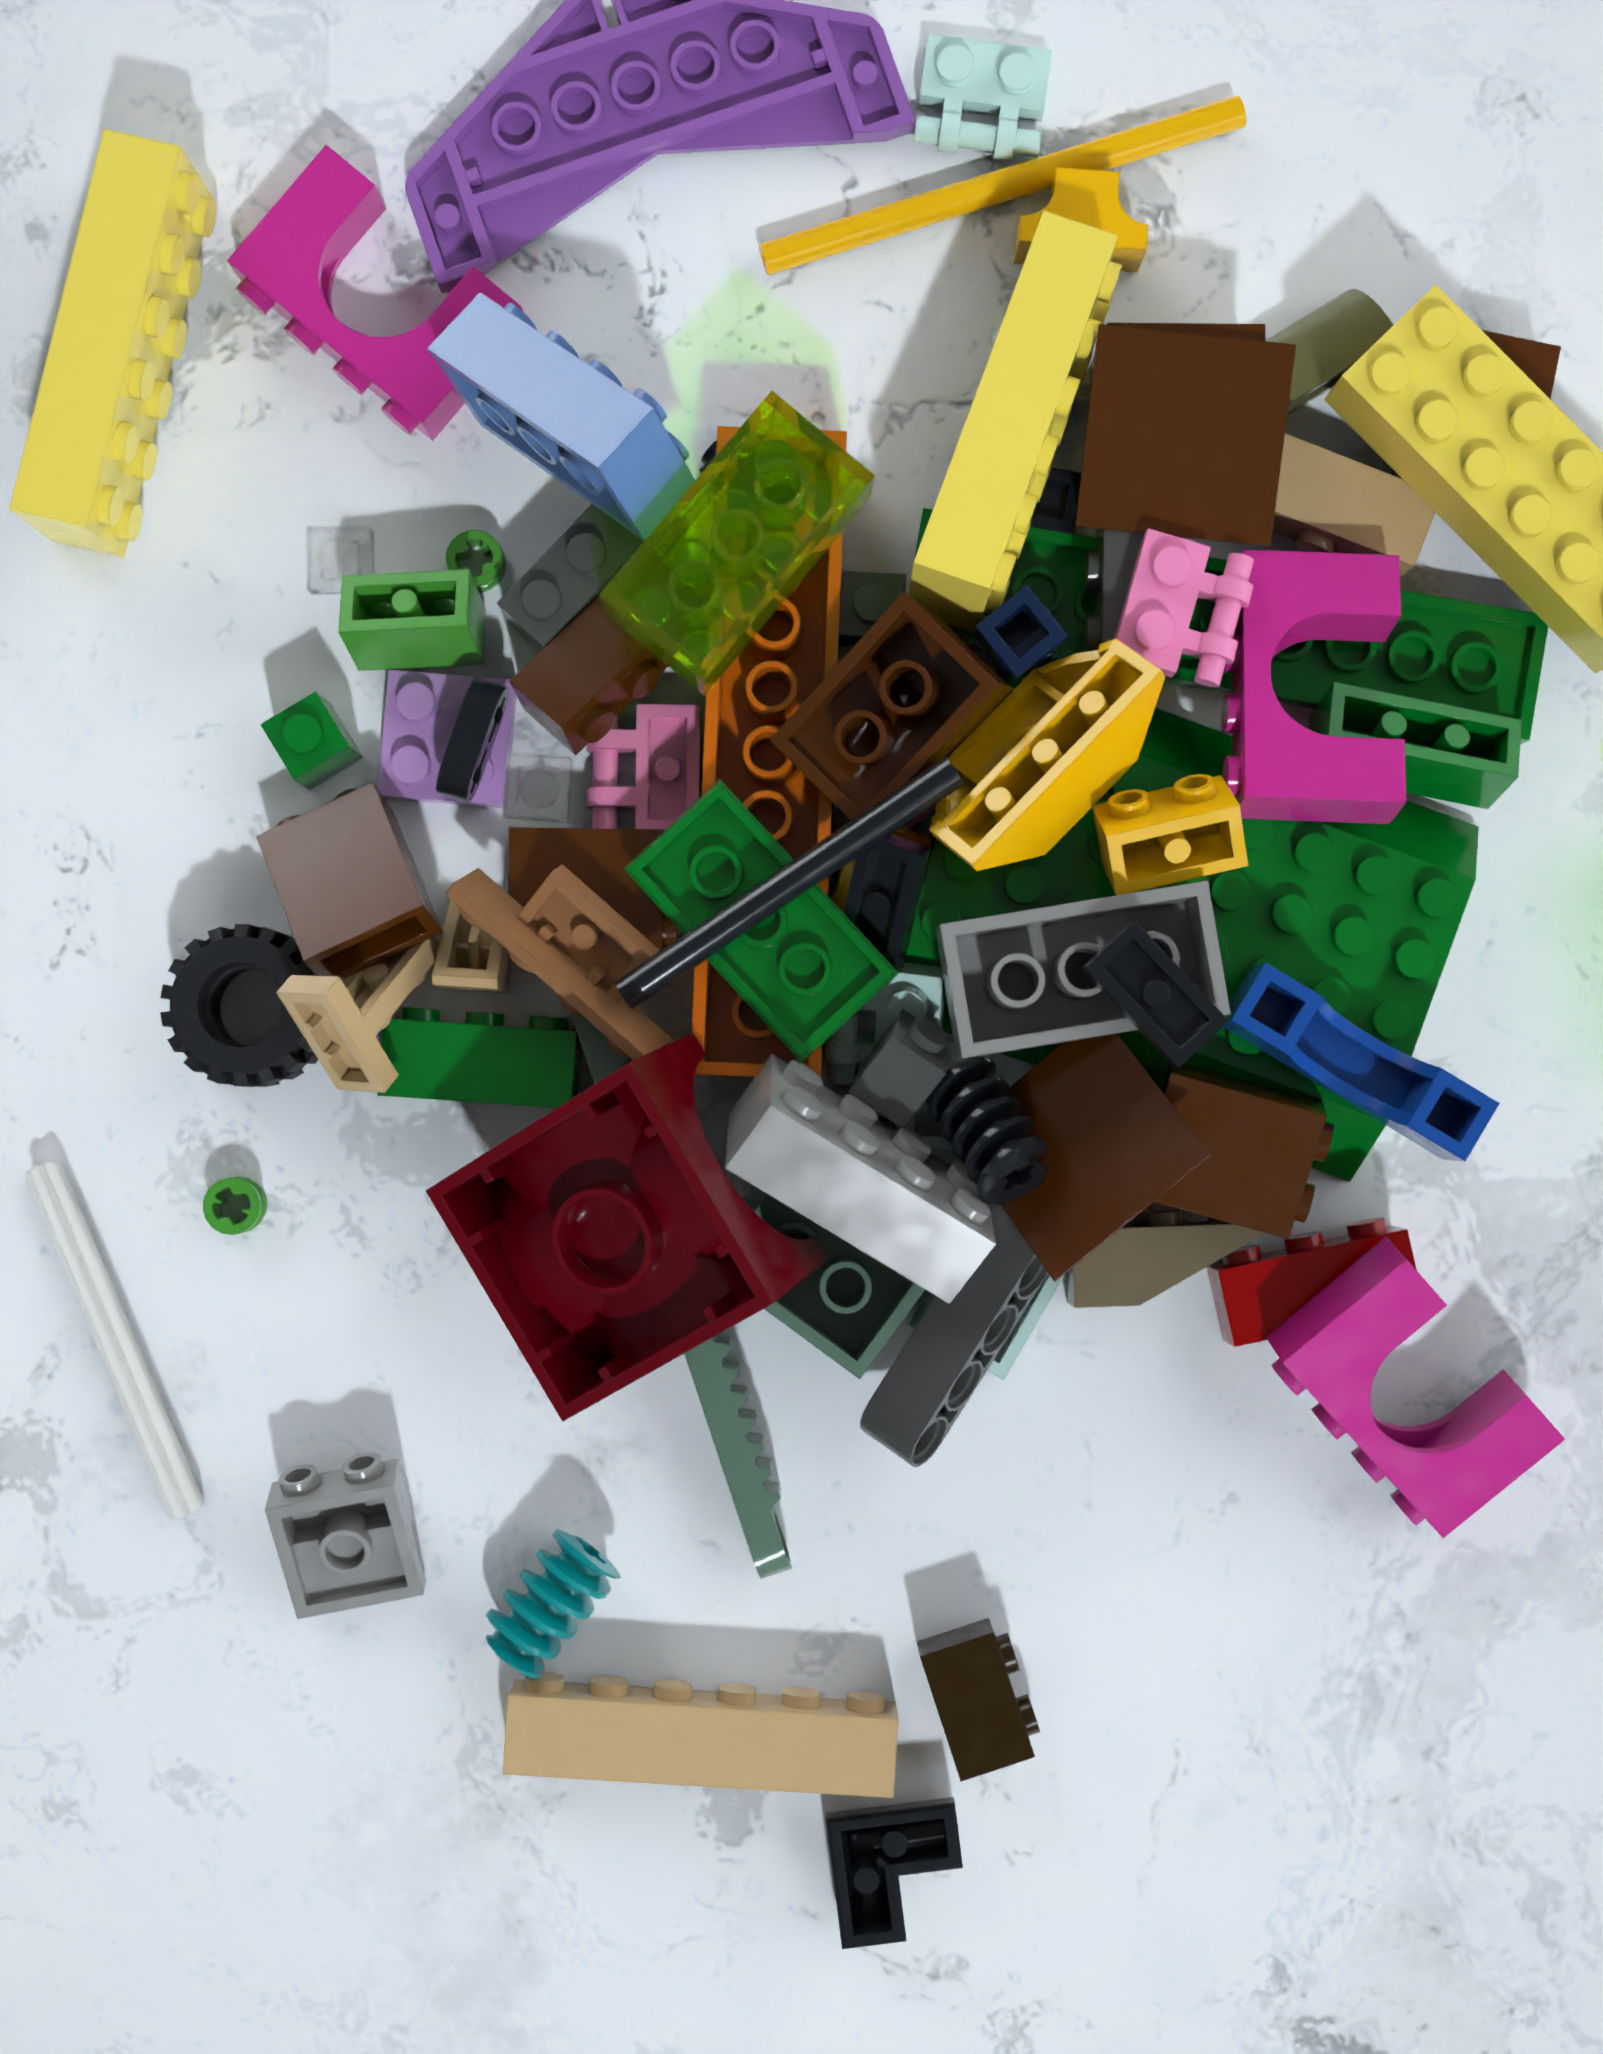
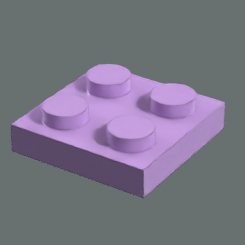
M388 670L378 790L383 797L393 800L507 808L516 707V693L509 682L511 679L478 677L507 687L509 694L505 713L479 787L471 802L466 803L437 793L436 784L441 763L465 695L471 682L477 676Z

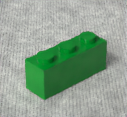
M1333 682L1309 716L1308 729L1323 735L1405 739L1406 793L1489 809L1518 778L1521 719Z
M402 1007V1018L392 1019L382 1030L381 1046L399 1075L385 1093L378 1092L377 1096L557 1108L578 1095L582 1045L577 1031H567V1018L530 1016L529 1028L504 1026V1014L466 1012L465 1024L440 1022L441 1010Z

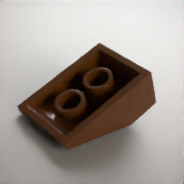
M903 591L772 736L770 741L850 820H853L945 756L947 757L982 723L1013 688L921 599Z

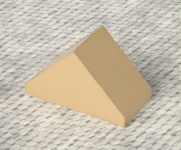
M450 900L432 971V985L451 990L509 993L511 958L507 956V949L487 931L476 928L467 922L461 915L459 907Z

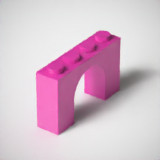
M325 145L227 260L241 281L235 289L262 314L266 315L273 308L289 322L284 327V330L307 352L314 355L321 348L337 362L332 370L358 394L362 395L369 388L386 403L382 406L381 411L402 431L411 435L417 428L433 441L465 402L427 348L479 292L502 307L511 302L523 311L522 306L472 266L435 311L422 324L406 333L390 337H374L358 333L341 323L334 316L331 301L332 284L335 274L344 258L386 208L375 184L329 146Z
M1243 549L1241 554L1248 555L1254 559L1248 581L1254 588L1249 606L1247 608L1243 607L1240 610L1233 639L1238 642L1233 663L1226 664L1223 673H1231L1232 694H1225L1221 714L1223 734H1232V756H1226L1224 759L1222 777L1240 805L1242 819L1390 824L1406 803L1405 739L1336 737L1319 734L1305 728L1290 717L1279 703L1273 690L1270 671L1271 661L1278 653L1289 646L1303 641L1385 642L1401 617L1399 555Z
M1385 1237L1266 1336V1339L1279 1357L1271 1366L1296 1396L1305 1389L1312 1394L1319 1403L1311 1410L1337 1440L1347 1433L1355 1441L1358 1447L1351 1454L1376 1483L1387 1476L1398 1488L1390 1496L1414 1525L1417 1526L1426 1519L1444 1538L1562 1443L1565 1438L1504 1369L1450 1413L1433 1422L1417 1426H1399L1382 1421L1373 1415L1371 1409L1372 1383L1382 1362L1396 1347L1447 1306L1402 1253Z

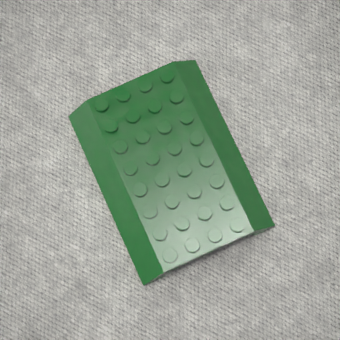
M1021 675L1018 679L1012 677L1007 681L1013 688L1008 695L1025 679L1024 675ZM1155 708L1138 760L1095 804L1107 802L1112 795L1125 790L1139 789L1150 792L1172 787L1177 780L1189 775L1206 774L1212 777L1222 775L1225 757L1232 756V736ZM1406 800L1405 805L1390 824L1242 819L1248 866L1146 889H1159L1208 880L1229 1002L1249 968L1266 962L1323 996L1336 1012L1363 1031L1412 1057L1476 880L1479 826ZM1092 808L1046 855L980 871L973 869L936 839L927 864L905 963L941 967L935 931L940 924L1116 896L1102 866ZM945 992L943 1031L953 1036ZM1224 1027L1185 1062L1196 1067L1323 1101L1327 1114L1326 1122L1334 1124V1132L1324 1162L1313 1160L1311 1169L1347 1182L1352 1180L1386 1126ZM1139 1030L1118 1033L1154 1082L1162 1089L1169 1062ZM1061 1043L1002 1052L1001 1054L1035 1066Z

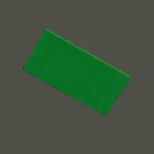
M719 780L633 859L624 870L673 924L685 934L794 859L727 786ZM815 885L707 959L801 1063L899 974L818 885Z

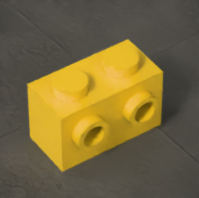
M1206 774L1189 775L1177 780L1172 787L1150 792L1139 789L1125 790L1112 795L1107 802L1094 804L1092 807L1102 866L1116 895L1138 892L1248 866L1240 805L1222 775L1215 777Z

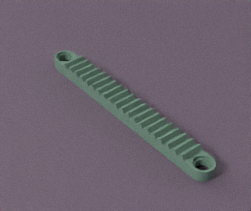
M571 1012L594 1084L630 1061H633L616 1053L608 1044L606 1036L587 1019ZM716 1335L684 1353L754 1565L762 1579L792 1569L787 1545L774 1509V1505L781 1499V1486L779 1482L766 1481L772 1475L773 1462L771 1458L758 1456L764 1450V1435L749 1432L756 1425L757 1414L755 1410L741 1408L748 1400L749 1390L747 1386L733 1384V1381L740 1374V1363L725 1360L724 1358L732 1349V1339Z

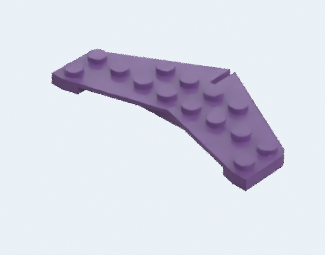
M565 0L412 167L407 175L405 182L406 195L441 294L452 291L472 266L485 275L658 154L886 142L915 132L916 120L883 28L873 17L867 14L786 0H611L619 25L609 28L599 0Z

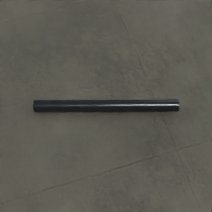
M945 756L616 980L614 983L620 995L632 1009L636 1008L963 786V780Z

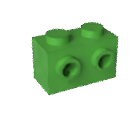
M470 569L342 576L338 633L358 671L483 665L486 609Z

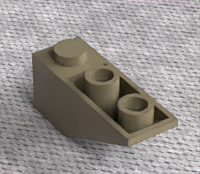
M1183 1211L1144 1212V1224H1126L1066 1273L1067 1303L1074 1308L1139 1306L1265 1233L1208 1217V1221L1183 1222Z

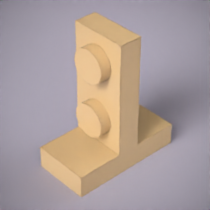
M436 936L345 978L343 982L340 977L291 975L276 992L337 1089L385 1093L399 1074L377 1040L376 1035L391 1022L392 1015L411 991L424 981L427 971L435 963L439 946Z

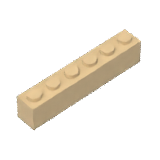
M543 1671L538 1679L525 1676V1680L515 1679L508 1694L503 1774L894 1798L898 1713L896 1702H885L884 1695L871 1691H852L847 1693L846 1699L821 1698V1692L816 1689L789 1687L782 1690L781 1696L756 1694V1687L741 1683L721 1684L718 1686V1692L692 1690L690 1682L677 1679L655 1681L653 1688L628 1686L626 1678L611 1675L591 1677L589 1684L564 1682V1676L559 1673Z

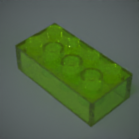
M771 390L599 594L603 613L705 696L868 502L872 495L875 475Z

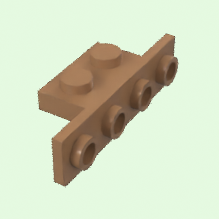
M563 864L549 874L525 907L521 906L479 868L455 881L446 892V896L459 907L461 915L467 922L476 928L487 931L508 950L510 958L517 966L537 975L557 993L559 1001L567 1010L587 1019L606 1036L610 1047L622 1057L635 1060L669 1044L673 1039L639 1008L632 1009L620 995L614 983L659 952L660 949Z

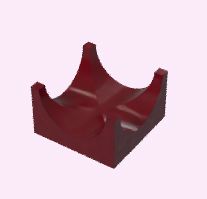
M694 1033L630 1061L426 1190L433 1205L562 1422L773 1304L828 1259L815 1236L806 1240L790 1238L762 1220L738 1194L720 1167L704 1134L695 1103V1070L700 1060L706 1056V1053Z

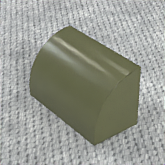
M1349 289L1265 340L1268 342L1296 344L1287 415L1333 388L1340 377L1393 326V323L1382 308L1364 292L1357 289Z

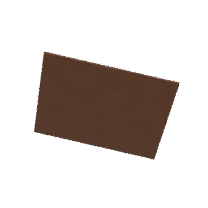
M1098 324L1075 526L1145 533L1149 528L1176 537L1271 546L1296 344Z
M1118 1034L1063 1042L1009 1087L1007 1096H1015L1022 1104V1112L1019 1116H1028L1035 1124V1131L1032 1136H1041L1048 1144V1151L1039 1162L1047 1166V1175L1034 1190L1014 1201L1001 1204V1206L1050 1277L1056 1282L1211 1156V1154Z

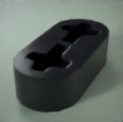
M475 677L471 682L441 763L436 784L437 793L466 803H470L473 799L505 713L509 694L507 687Z

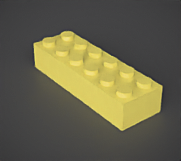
M103 129L9 509L51 541L124 558L128 541L133 542L140 531L142 509L138 501L143 480H150L155 470L157 448L153 440L158 420L165 419L170 409L172 387L168 379L173 359H179L185 348L187 327L183 318L188 298H194L200 288L202 266L198 257L203 237H210L214 230L217 207L212 194L180 146L109 129Z
M1043 210L913 562L908 594L921 599L946 624L975 633V626L985 618V615H990L1004 602L1016 559L1018 560L1021 555L1036 504L1040 502L1051 471V463L1057 446L1061 444L1073 409V402L1086 375L1093 354L1092 350L1097 339L1098 324H1104L1112 302V295L1122 268L1121 264L1111 261L1118 238L1116 234Z
M1435 284L1340 377L1324 400L1596 674L1603 670V452Z

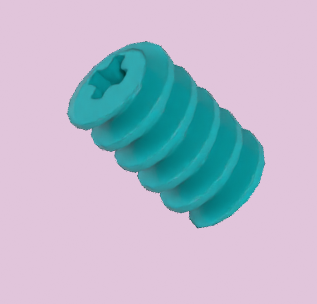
M556 1529L552 1536L561 1548V1553L555 1555L541 1548L536 1553V1557L545 1569V1572L539 1575L524 1568L519 1574L529 1590L527 1594L523 1595L508 1588L502 1596L512 1612L506 1615L490 1608L486 1613V1617L495 1629L492 1635L486 1636L488 1645L509 1666L530 1678L538 1679L543 1673L545 1666L542 1658L555 1659L561 1650L559 1638L571 1639L575 1635L578 1627L574 1617L579 1619L590 1617L595 1609L591 1597L603 1599L609 1594L611 1587L606 1576L614 1579L621 1578L614 1565L591 1544L578 1536Z

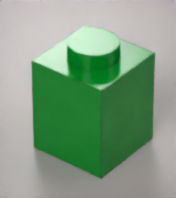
M316 691L260 724L293 780L309 790L363 758L331 703Z

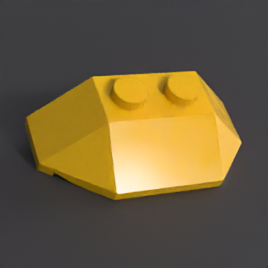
M1116 638L1099 644L1098 650L1076 653L1033 669L948 757V760L963 780L964 785L936 803L935 815L932 816L929 829L933 836L976 871L1046 855L1138 760L1165 680L1163 671Z

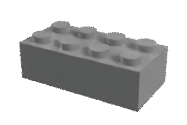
M1208 880L940 924L935 931L957 1060L1138 1030L1081 969L1133 920L1148 933L1224 1015H1230Z
M771 1054L728 1114L725 1169L948 1304L952 1302L996 1245L990 1206L979 1195L977 1184L966 1174L965 1164L954 1161L951 1165L932 1153L929 1144L919 1135L906 1128H900L898 1132L878 1120L876 1112L855 1096L847 1094L842 1098L823 1086L820 1076L799 1061L792 1060L788 1064Z

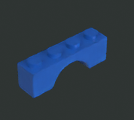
M1266 962L1249 968L1229 1002L1231 1014L1225 1015L1229 1020L1223 1026L1225 1029L1443 1160L1465 1162L1500 1104L1446 1070L1413 1058L1363 1031L1336 1012L1323 996Z

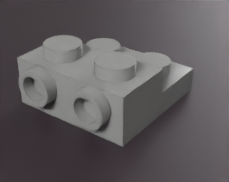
M363 1453L348 1459L340 1470L318 1474L315 1466L300 1465L285 1471L279 1477V1481L272 1482L265 1506V1513L297 1619L424 1595L426 1580L411 1529L413 1511L398 1458L381 1461L380 1455L376 1453Z

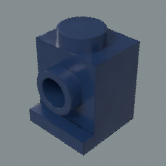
M1028 585L975 626V644L1006 682L1012 677L1018 679L1021 675H1024L1026 678L1033 669L1046 665L1056 655L1054 649L1068 639L1069 636Z

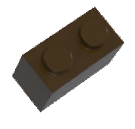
M986 1618L917 1641L920 1659L961 1782L1035 1757L1028 1736L1040 1733V1729L1028 1694L1015 1697L1008 1674L1020 1671L1008 1633L995 1636L990 1619Z

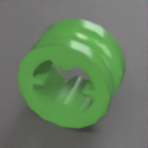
M468 530L460 533L452 539L447 548L446 564L448 570L460 569V561L470 558V548L480 547L485 557L492 553L493 560L482 565V575L472 577L479 593L492 590L501 582L506 571V559L500 545L493 536L481 530Z
M230 1177L217 1181L208 1189L203 1201V1212L209 1225L216 1231L229 1235L240 1234L254 1229L263 1220L267 1209L265 1192L258 1183L245 1177ZM229 1189L234 1195L246 1194L249 1198L250 1207L242 1209V1212L248 1216L241 1223L236 1216L224 1217L221 1212L220 1204L228 1202V1199L224 1198L223 1195Z

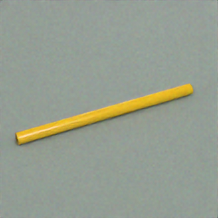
M1240 96L1230 97L759 244V250L766 274L772 275L1051 188L1056 167L1106 171L1244 128L1246 126L1244 104Z

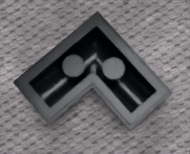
M954 1797L835 1811L826 1814L842 1949L907 1941L899 1876L963 1868Z

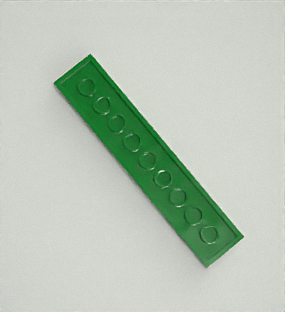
M923 508L915 557L933 509ZM1030 527L1021 555L1018 560L1016 559L1003 603L1028 585L1069 635L1068 639L1054 649L1056 655L1048 662L1051 663L1064 657L1084 652V619L1086 615H1094L1095 590H1085L1084 562L1086 551H1095V537ZM1208 557L1204 572L1222 576L1227 560ZM1400 590L1401 617L1385 642L1309 640L1287 647L1271 661V682L1280 703L1316 708L1333 682L1521 719L1520 744L1529 741L1531 736L1548 626L1534 612ZM1197 598L1189 629L1202 633L1208 631L1215 606L1214 602ZM947 624L973 650L981 651L975 644V633ZM1181 654V662L1178 665L1176 674L1173 677L1165 676L1164 683L1232 694L1231 673H1223L1219 687H1208L1198 684L1194 681L1200 659Z

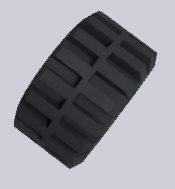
M235 924L234 929L218 927L207 931L209 939L205 941L194 939L184 947L190 955L185 961L174 959L168 971L175 974L176 978L173 986L163 984L160 997L170 1000V1011L160 1012L162 1026L173 1028L175 1035L167 1039L173 1051L182 1052L188 1057L184 1061L186 1066L194 1072H204L208 1075V1080L219 1084H231L240 1087H268L279 1085V1081L284 1079L293 1080L304 1073L302 1068L307 1063L315 1064L318 1061V1058L283 1003L280 1020L273 1032L263 1041L254 1045H244L235 1041L226 1031L220 1014L221 998L227 985L237 975L249 969H260L269 973L279 988L291 975L316 976L303 962L294 937L266 927Z

